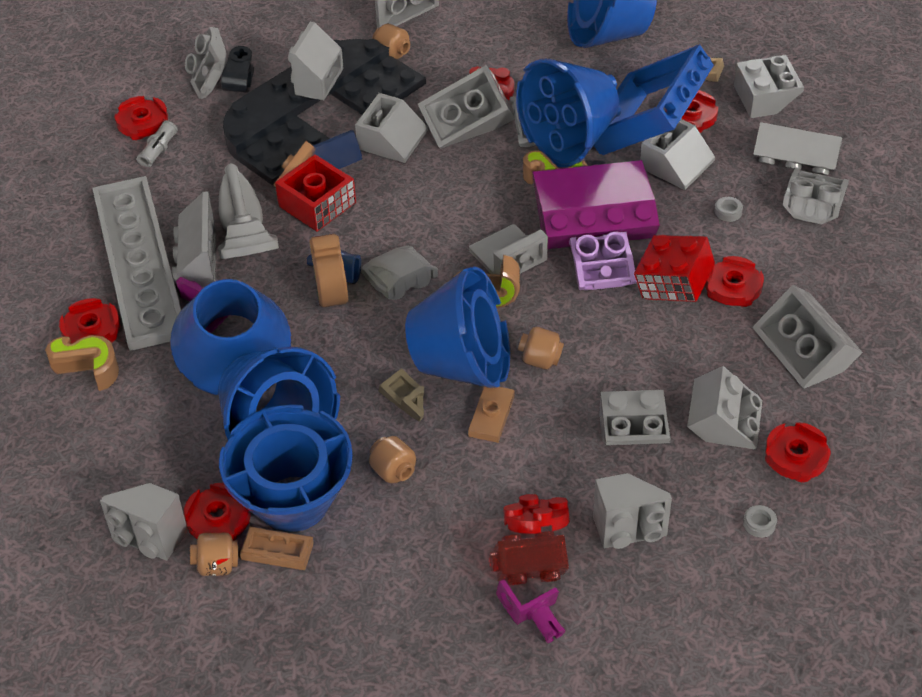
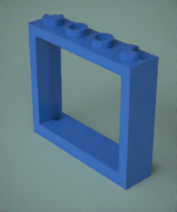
M700 44L626 75L617 89L621 114L612 121L595 143L594 147L599 154L605 155L676 128L714 66L711 58L705 53ZM670 86L656 107L634 115L646 95Z

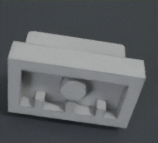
M512 224L470 245L469 252L490 274L500 275L503 255L510 256L519 264L521 274L547 260L548 236L541 229L526 236L515 224Z

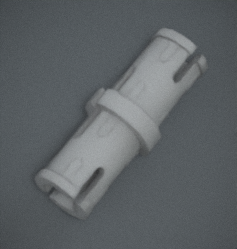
M166 120L155 134L150 135L147 139V145L136 158L140 165L150 168L159 154L167 150L168 142L178 131L176 125Z

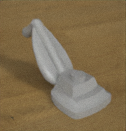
M228 164L224 170L225 174L220 185L218 200L220 222L223 229L227 232L225 241L218 246L220 258H234L278 249L277 236L268 233L262 224V209L254 189L244 175L238 171L236 165Z

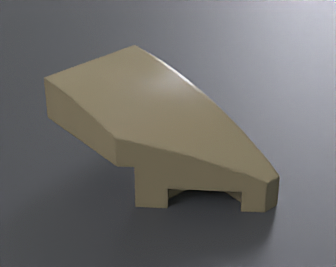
M401 368L379 386V392L412 418L421 421L424 416V386H420Z

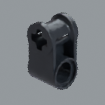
M237 46L229 52L221 78L223 91L249 93L250 90L247 89L251 87L254 67L251 65L252 51L250 48Z

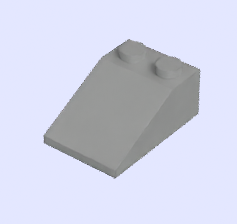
M375 0L377 28L387 23L398 26L439 6V0Z
M487 65L418 103L440 149L496 130L515 119L504 93Z

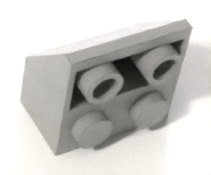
M310 21L306 29L300 33L295 46L289 50L288 61L292 67L291 82L294 83L295 95L324 101L343 70L342 49L315 22Z
M787 55L749 60L736 64L734 88L750 118L778 114L804 91V86Z
M378 93L355 124V130L360 150L406 163L428 131V126L403 99Z
M681 119L674 130L642 142L640 160L643 162L645 171L686 190L715 161V156L696 126Z
M724 366L719 367L694 379L687 427L705 442L756 449L763 400Z
M664 390L601 392L599 416L602 441L605 445L670 443Z
M629 473L595 479L593 518L603 548L614 547L620 549L627 547L630 543L644 540L655 542L667 536L672 502L670 493Z
M152 483L105 495L100 500L113 541L122 547L133 546L148 558L154 559L159 557L167 561L188 532L179 495Z

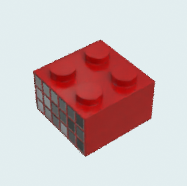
M316 154L275 182L279 207L316 232L356 203L354 178Z
M653 235L634 272L642 298L648 300L697 302L715 264L708 237Z

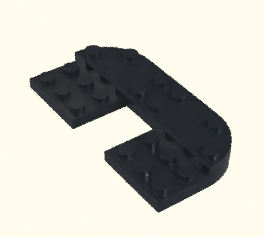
M376 39L334 40L342 49L343 70L328 95L331 94L361 115H363L378 93L404 99L426 84L425 76L396 58L389 56L390 47L379 43ZM292 67L287 68L233 102L223 120L226 146L230 154L272 186H274L277 179L283 173L282 165L290 154L295 156L305 141L314 146L330 139L297 117V115L320 100L295 95L294 83L291 82Z

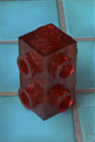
M553 531L537 533L535 538L522 539V536L519 534L503 536L502 541L496 543L494 552H490L489 555L491 571L497 572L498 581L504 579L508 585L525 584L527 579L539 577L541 582L557 581L561 579L560 575H564L569 569L565 536H555Z

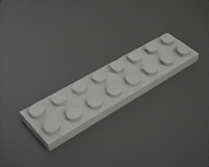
M144 176L93 187L129 351L170 342L173 324L181 308L147 177Z

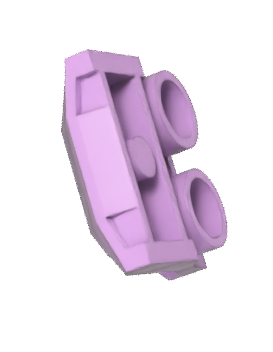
M611 232L607 236L599 237L583 235L578 237L577 241L576 237L570 238L569 244L573 254L579 290H596L636 284L633 255L628 242L627 232Z

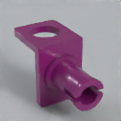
M504 579L499 581L496 595L517 625L527 619H532L547 643L554 641L552 637L555 636L558 639L565 633L564 627L560 625L549 608L556 603L559 593L556 587L521 605Z

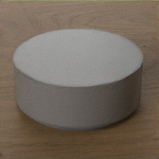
M722 197L716 201L714 213L720 220L732 222L742 216L743 205L738 199Z
M762 505L752 506L746 510L743 526L750 535L763 538L770 536L775 531L777 516L773 510Z

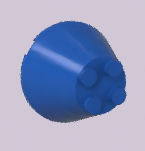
M545 58L533 61L523 69L525 72L523 79L518 81L516 89V106L521 127L529 143L534 142L538 149L557 167H570L583 160L612 121L620 116L621 107L616 90V79L613 75H606L599 70Z

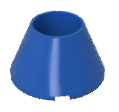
M573 0V3H568L567 13L570 38L576 46L589 48L640 36L647 31L653 20L657 0Z
M469 267L464 269L412 308L406 317V340L411 358L417 369L423 374L487 388L500 387V382L506 381L509 374V333L506 320L500 322L496 305L501 304L496 289L486 273L480 268Z
M223 279L204 287L180 311L171 331V351L180 373H183L198 389L218 395L221 376L235 359L246 354L291 347V332L286 316L273 300L246 283L233 279ZM228 315L241 316L253 323L252 327L246 332L234 337H219L205 330L214 320Z
M300 347L271 349L246 354L235 359L223 372L218 387L227 440L231 437V431L241 421L256 413L261 396L275 383L276 389L273 397L261 410L281 405H302L304 410L319 414L320 411H323L337 419L340 394L337 393L336 376L330 365L317 354Z
M302 405L275 406L250 415L231 431L230 439L220 451L219 469L227 491L245 508L276 530L298 532L314 526L325 516L351 471L353 460L352 446L343 426L329 414L320 411L319 414L304 410ZM289 477H304L291 483H276Z

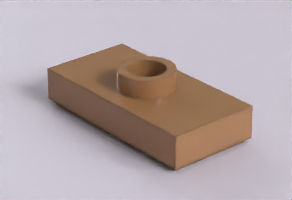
M305 141L295 156L290 154L282 165L284 171L277 181L309 159L315 153V147Z
M484 387L468 430V437L499 443L515 396V390L503 387Z
M249 526L240 551L241 560L305 570L314 541L311 536Z

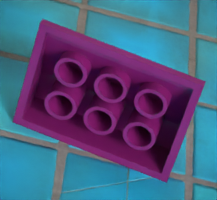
M642 160L534 171L532 173L540 227L548 236L547 249L571 247L569 244L570 238L576 237L577 241L578 237L583 235L599 237L607 236L611 232H627L628 241L652 238L653 235L657 234L660 224L656 202Z

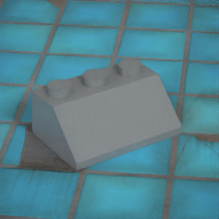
M760 122L753 155L759 157L758 162L774 165L775 160L786 162L785 167L801 170L802 165L813 167L812 172L829 175V170H836L842 137Z
M202 192L178 216V226L174 227L175 243H178V246H173L174 262L177 263V266L172 267L174 284H177L176 281L180 277L189 281H195L203 288L216 281V229L208 192Z
M792 285L752 327L804 389L844 372L863 353L809 292L795 285Z

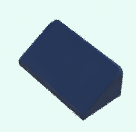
M353 130L314 145L316 150L314 154L338 169L362 160V153Z

